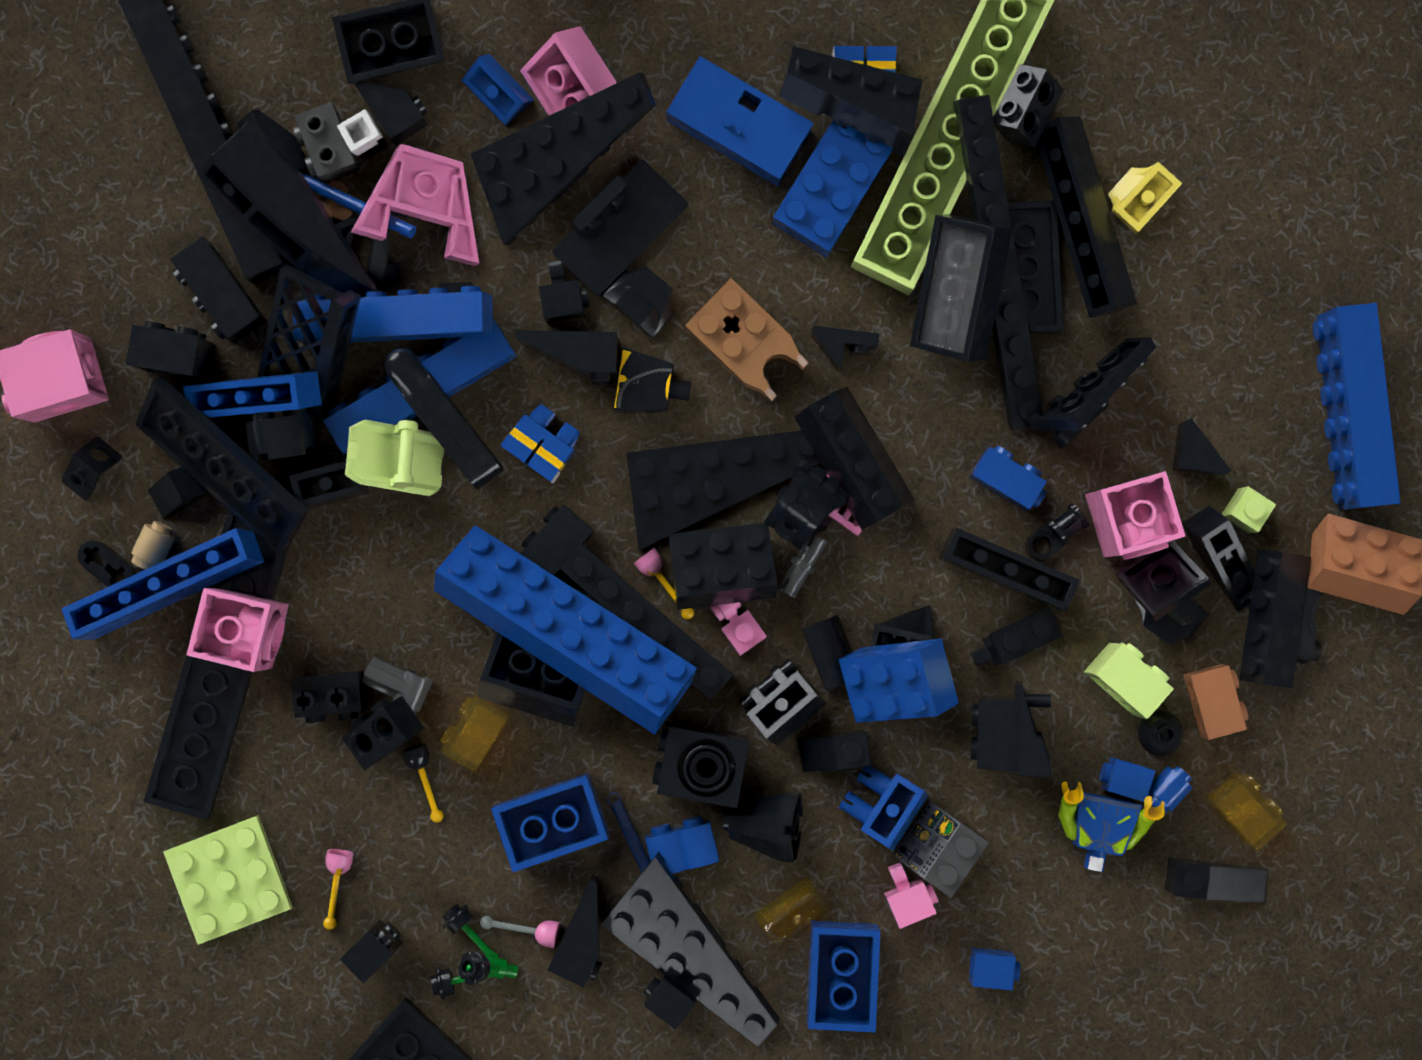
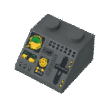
M929 800L893 853V856L952 898L989 842Z

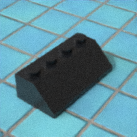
M848 387L832 392L809 405L794 417L829 477H834L841 483L839 487L849 493L850 497L846 505L861 530L878 522L915 499Z

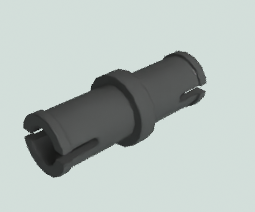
M816 534L811 537L801 548L797 557H792L790 562L793 564L778 586V589L796 599L809 573L813 575L816 569L813 566L829 542Z

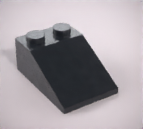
M516 330V338L521 345L585 379H590L592 385H612V380H618L620 340L617 332Z

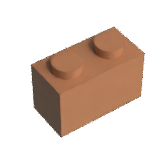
M1219 664L1183 674L1201 738L1211 740L1247 730L1245 721L1248 720L1247 709L1242 701L1239 702L1236 689L1239 688V680L1236 672L1233 669L1230 670L1229 665Z

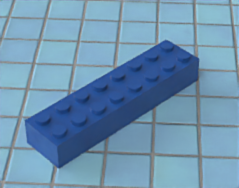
M476 525L435 571V592L654 735L692 684L697 667Z

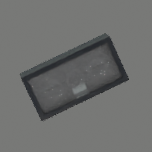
M935 214L910 342L911 347L967 362L986 360L1013 228L958 215Z

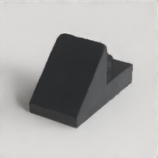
M813 326L811 337L838 372L842 369L844 347H850V353L869 355L870 350L875 351L877 349L879 341L878 333Z

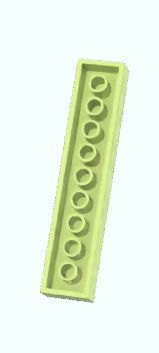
M980 0L853 260L851 268L906 295L911 294L926 265L935 214L950 215L967 181L953 102L960 99L989 95L994 117L1019 65L1024 64L1054 0Z

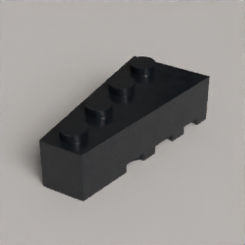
M793 46L785 69L780 97L816 115L823 113L836 121V125L845 129L850 126L866 134L865 139L875 144L880 141L893 147L892 152L903 157L914 131L922 80Z

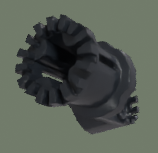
M1070 503L1067 506V511L1056 520H1049L1037 531L1029 535L1025 542V550L1028 556L1037 561L1052 557L1069 543L1068 539L1081 528L1087 529L1090 526L1088 519H1086L1087 517L1085 515L1081 516L1083 512L1079 513L1080 509L1073 503ZM1072 520V523H1070L1066 528H1063ZM1037 536L1045 537L1049 542V550L1044 555L1035 553L1032 548V542Z

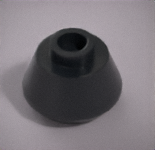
M1155 711L1148 719H1143L1138 729L1139 741L1142 747L1153 755H1170L1180 747L1183 741L1184 732L1182 724L1176 716L1169 712Z

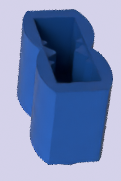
M702 816L684 819L683 826L671 828L670 824L652 827L651 834L645 837L650 861L660 852L665 859L664 865L671 874L719 862L720 859L710 819L703 820Z

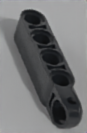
M407 348L392 350L384 361L388 377L474 488L478 490L503 472L504 469L497 458L416 354Z

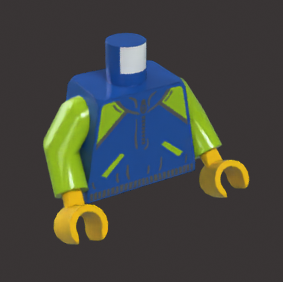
M1062 782L1061 784L1063 797L1058 816L1066 837L1072 840V844L1076 847L1087 849L1084 868L1103 872L1107 853L1123 856L1126 850L1132 849L1141 840L1156 820L1162 819L1165 815L1164 801H1161L1158 807H1151L1152 796L1145 797L1144 809L1141 810L1142 805L1136 802L1083 792L1081 782H1078L1077 788L1071 791L1067 782Z

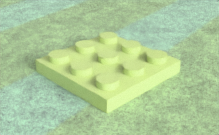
M259 815L163 852L198 945L293 908Z

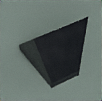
M931 606L907 612L881 624H875L870 646L934 639Z

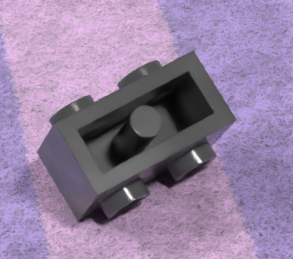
M332 102L295 115L298 126L294 127L293 130L301 147L306 145L310 157L305 158V162L312 177L317 176L320 181L328 183L360 171L354 153L350 151L337 127L342 121L338 110Z

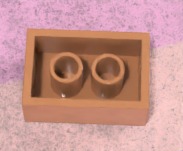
M1327 514L1314 530L1311 539V562L1308 576L1309 589L1402 615L1422 596V539L1332 514Z

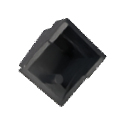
M1016 681L1015 696L980 697L979 704H973L972 726H978V737H972L971 760H977L978 769L1018 772V776L1051 777V763L1041 731H1036L1030 707L1051 708V694H1026L1022 681Z

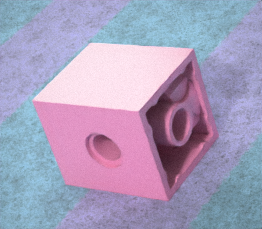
M71 329L47 332L32 336L19 345L0 350V382L4 390L2 403L6 412L11 414V417L35 423L109 400L93 342L88 336Z
M1166 471L1085 494L1103 557L1122 555L1124 560L1166 549L1169 547V541L1186 537Z
M203 588L187 655L252 672L273 669L275 657L279 651L284 634L285 618L289 604L225 588Z

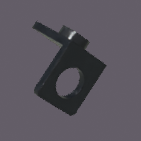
M96 437L73 453L62 482L87 501L91 497L101 474L118 463L122 455L101 438ZM94 449L102 450L108 455V460H95L91 456L90 451Z

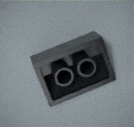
M403 0L332 17L348 84L445 62L440 27L432 0Z

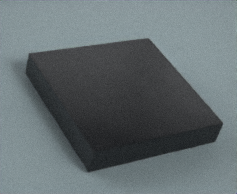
M1173 540L1168 542V548L1140 556L1116 572L1118 580L1155 621L1211 585L1206 574Z

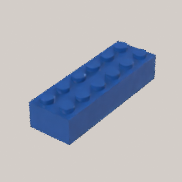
M1377 303L1335 307L1316 316L1317 321L1313 323V336L1316 341H1319L1321 353L1317 355V369L1320 374L1323 373L1324 386L1321 387L1320 397L1323 406H1327L1328 419L1324 422V431L1328 439L1331 438L1332 452L1328 454V464L1330 470L1335 472L1336 484L1332 486V498L1334 503L1338 504L1339 510L1399 504L1401 502Z

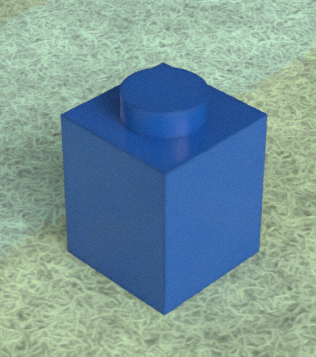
M1110 757L1109 763L1104 762L1102 765L1099 781L1103 782L1102 789L1144 802L1145 797L1149 795L1155 770Z
M972 947L969 982L973 987L1013 991L1014 981H1019L1020 962L1016 961V956L1011 951Z

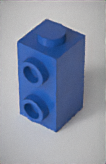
M997 446L995 449L987 448L969 477L1024 511L1030 510L1032 506L1037 508L1047 493L1043 489L1047 481L1040 477L1042 472L1030 464L1025 463L1024 466H1021L1012 460L1014 455L1002 447Z

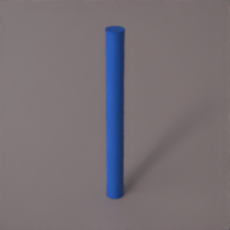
M305 173L302 174L314 193L361 214L366 202ZM390 214L388 228L410 239L413 238L416 233V226Z

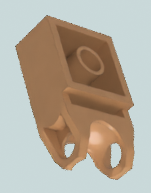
M732 278L685 325V331L744 387L761 393L770 402L777 395L772 391L764 377L763 368L766 363L772 359L781 358L797 365L802 370L808 365L805 358L798 352L791 335ZM728 320L731 322L733 320L737 321L739 332L736 334L733 331L730 334L726 333L725 322Z

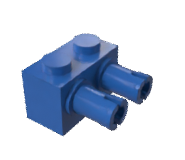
M864 766L862 770L871 775V777L869 778L860 772L857 782H861L881 795L880 800L873 807L853 794L852 791H849L844 798L852 802L853 805L851 806L842 800L839 809L863 823L861 831L894 851L929 795L897 773L891 779L872 766Z

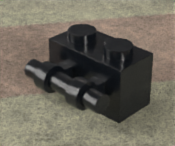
M787 659L780 666L776 664L769 670L771 673L758 685L753 684L747 689L748 694L739 700L740 704L747 711L757 703L747 715L764 737L776 746L827 704L809 680L800 672L796 671L788 677L797 669L790 659ZM778 684H780L774 691H772V692L766 697V695H767L771 690H773Z

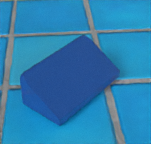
M490 54L479 56L461 80L505 126H508L534 101Z

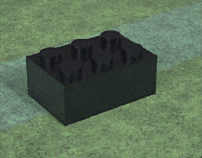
M766 523L669 534V552L677 610L776 598L777 578L769 527Z
M497 632L480 678L478 698L573 727L585 689Z

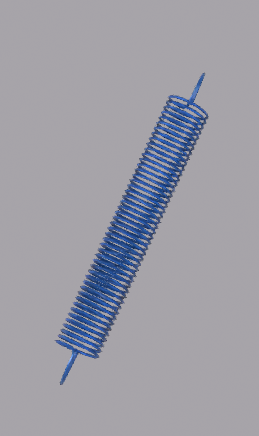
M612 805V807H611V808L613 809L612 811L614 812L615 817H616V819H617V822L619 823V826H620V828L622 829L621 831L623 832V834H625L624 837L626 838V841H627V840H628L627 838H629V837H627V836H626L627 834L624 833V832H626V831L623 830L624 828L621 827V826H623V825L620 824V823H621L620 821H622V820L619 819L620 817L617 816V815H619V814H617V813H616L617 811H615V810H618V809L614 808V807H613L614 805ZM631 846V847H630L631 852H632V854H633V856H634V858H635L636 863L638 864L637 866L639 867V869H641L640 872L642 873V870H643V869L640 868V867H642V866H640V865H639L640 863L637 862V861H639V860L636 859V858H637V857L635 856L636 854H634V853H633L634 851L632 850V849H633V848H632L633 846Z

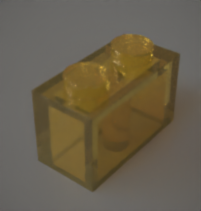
M478 694L473 699L470 697L465 699L458 711V714L462 716L456 727L450 725L440 742L445 744L440 752L473 773L478 771L512 713L494 702L478 698Z
M1233 772L1205 799L1249 848L1259 851L1287 826L1286 822L1280 817L1283 811L1273 800L1269 798L1266 801L1258 792L1261 789L1260 785L1249 774L1243 776Z

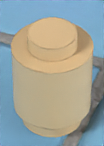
M153 521L152 525L144 524L131 552L133 554L131 562L146 570L165 561L176 538L171 534L172 528L159 521Z

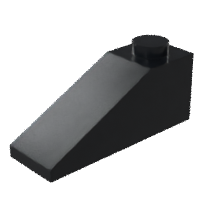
M1209 505L1182 524L1195 550L1234 608L1240 611L1250 604L1255 572L1230 520Z
M1168 857L1165 890L1175 896L1197 899L1264 903L1268 870Z
M592 875L548 968V971L583 988L588 979L595 980L602 965V962L597 961L600 953L599 877Z

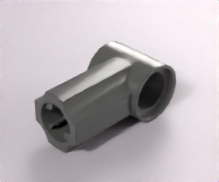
M375 656L364 672L362 683L393 697V700L403 696L410 708L419 712L433 684V680L425 677V679L419 677L415 671L409 669L405 671Z

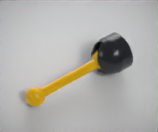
M423 743L407 748L401 752L403 760L409 768L418 770L432 810L430 818L433 822H441L444 815L437 807L424 769L429 762L430 756L427 744Z

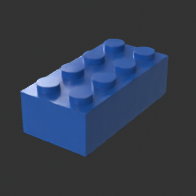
M834 119L772 219V225L828 258L893 153V147L880 141L875 144L865 139L866 134L850 126L845 129L836 125Z

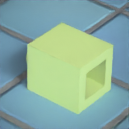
M1249 486L1237 489L1222 515L1246 533H1257L1268 519L1276 504Z

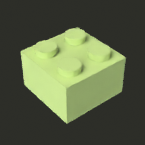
M1109 642L1084 673L1133 716L1148 719L1173 691L1174 688L1167 683L1170 678L1157 666L1151 667L1141 660L1144 655L1130 643L1125 645L1122 642L1120 644Z

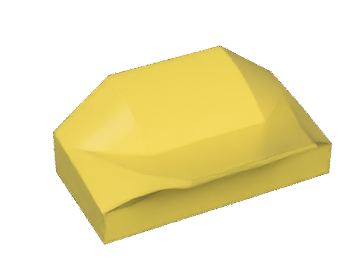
M1159 162L1148 168L1132 167L1108 193L1113 204L1112 212L1129 229L1137 234L1182 183Z

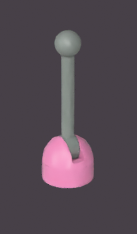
M484 916L480 920V925L483 929L495 927L533 934L537 942L544 947L555 949L558 943L560 922L543 921L537 928L494 921L490 916Z

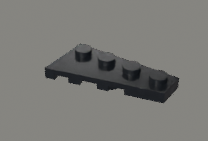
M1151 337L1125 339L1096 363L1097 371L1089 372L1073 382L1075 386L1073 391L1064 397L1057 395L1048 403L1051 409L1044 415L1040 416V414L1035 413L1027 421L1033 431H1079L1085 428L1090 422L1089 419L1099 409L1107 405L1109 398L1114 392L1128 382V377L1137 368L1146 363L1147 357L1156 348Z

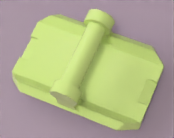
M362 420L349 427L345 475L361 485L431 496L441 488V466L444 449L431 432L418 430V423L415 421L402 420L397 425Z

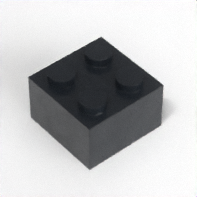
M145 321L144 326L132 325L125 364L148 373L209 382L216 344L206 340L207 335L198 333V330L178 327L177 332H175L174 329L167 328L164 324Z

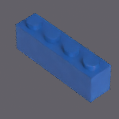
M317 371L205 382L183 386L185 398L202 411L207 418L297 410L322 405Z

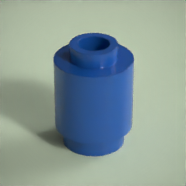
M1167 766L1151 784L1148 796H1152V807H1158L1161 801H1164L1165 813L1168 810L1172 812L1193 789L1189 784L1192 778L1179 766H1176L1174 769Z

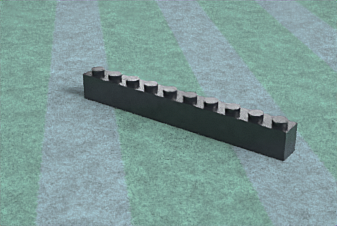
M118 0L194 167L198 172L212 154L227 142L234 133L227 121L222 123L218 111L222 110L221 104L213 91L208 93L204 82L209 80L201 63L195 64L191 53L195 51L192 41L187 33L181 34L177 24L182 22L181 17L174 4L168 5L166 0ZM200 178L244 276L249 282L255 284L279 273L281 267L288 265L284 257L254 233Z

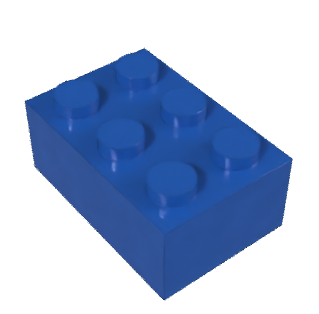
M942 638L861 647L839 659L856 723L935 717L959 703Z
M589 772L495 804L491 808L512 872L608 840L610 836Z
M811 920L806 1014L808 1029L876 1032L880 929L877 924Z

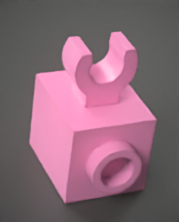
M900 862L888 867L896 888L884 894L899 929L937 914L933 904L938 903V899L931 884L925 886L921 878L909 883Z

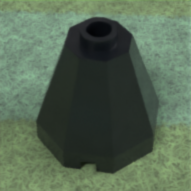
M788 791L740 802L737 808L731 807L730 811H725L723 829L728 831L729 839L778 861L794 862L798 858L802 831H799V816L803 817L802 793Z

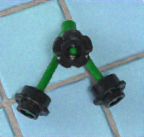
M457 903L442 916L446 921L442 928L445 929L447 927L452 934L461 928L485 956L480 952L465 953L458 967L459 976L452 977L450 968L440 970V967L436 968V975L430 976L434 996L440 995L442 1000H445L446 996L455 995V984L465 982L467 985L473 986L491 977L498 979L509 977L514 979L518 973L517 965L509 964L506 959L498 958V954L491 950L467 924L473 915L467 910L468 905L466 904L462 907Z

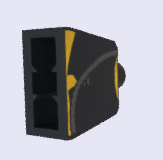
M622 348L613 411L618 414L667 413L670 398L689 401L692 382L673 379L674 364Z

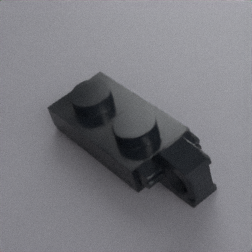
M1047 606L989 633V636L982 639L985 647L970 653L977 666L990 660L993 661L994 666H997L1063 637L1050 607Z

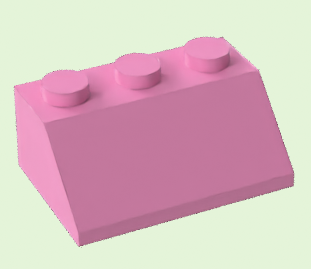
M581 26L554 33L520 70L548 115L554 114L617 83Z

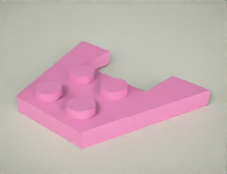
M400 144L392 155L351 233L383 241L387 236L390 211L449 227L444 258L468 265H478V251L463 162Z

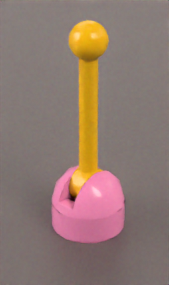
M653 548L635 561L634 565L642 574L649 577L656 576L676 603L675 590L661 573L663 567L661 555ZM692 608L681 609V616L689 620L694 616V611Z
M340 849L327 850L326 867L328 871L334 874L328 917L323 922L324 927L328 930L334 929L337 924L334 915L340 875L345 874L352 865L354 853L351 851Z

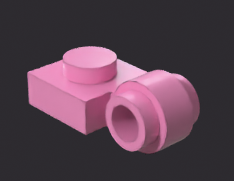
M739 602L709 606L719 621L724 618L729 620L730 623L721 628V630L739 656L767 637L749 610L740 616L737 615V609L741 607Z

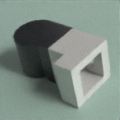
M366 109L337 125L350 151L363 159L371 158L388 147L377 124Z

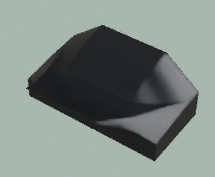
M647 266L634 272L624 271L603 295L607 301L652 339L655 338L674 315L671 307L673 289Z
M1190 598L1155 621L1136 599L1134 601L1141 611V625L1169 645L1182 639L1190 640L1209 614Z

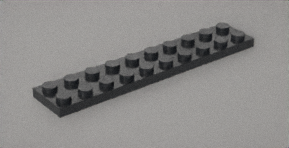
M228 510L222 534L235 528L251 531ZM254 533L265 562L208 588H225L274 600L288 550L278 555ZM186 654L145 795V803L205 820L211 819L253 674L252 671Z

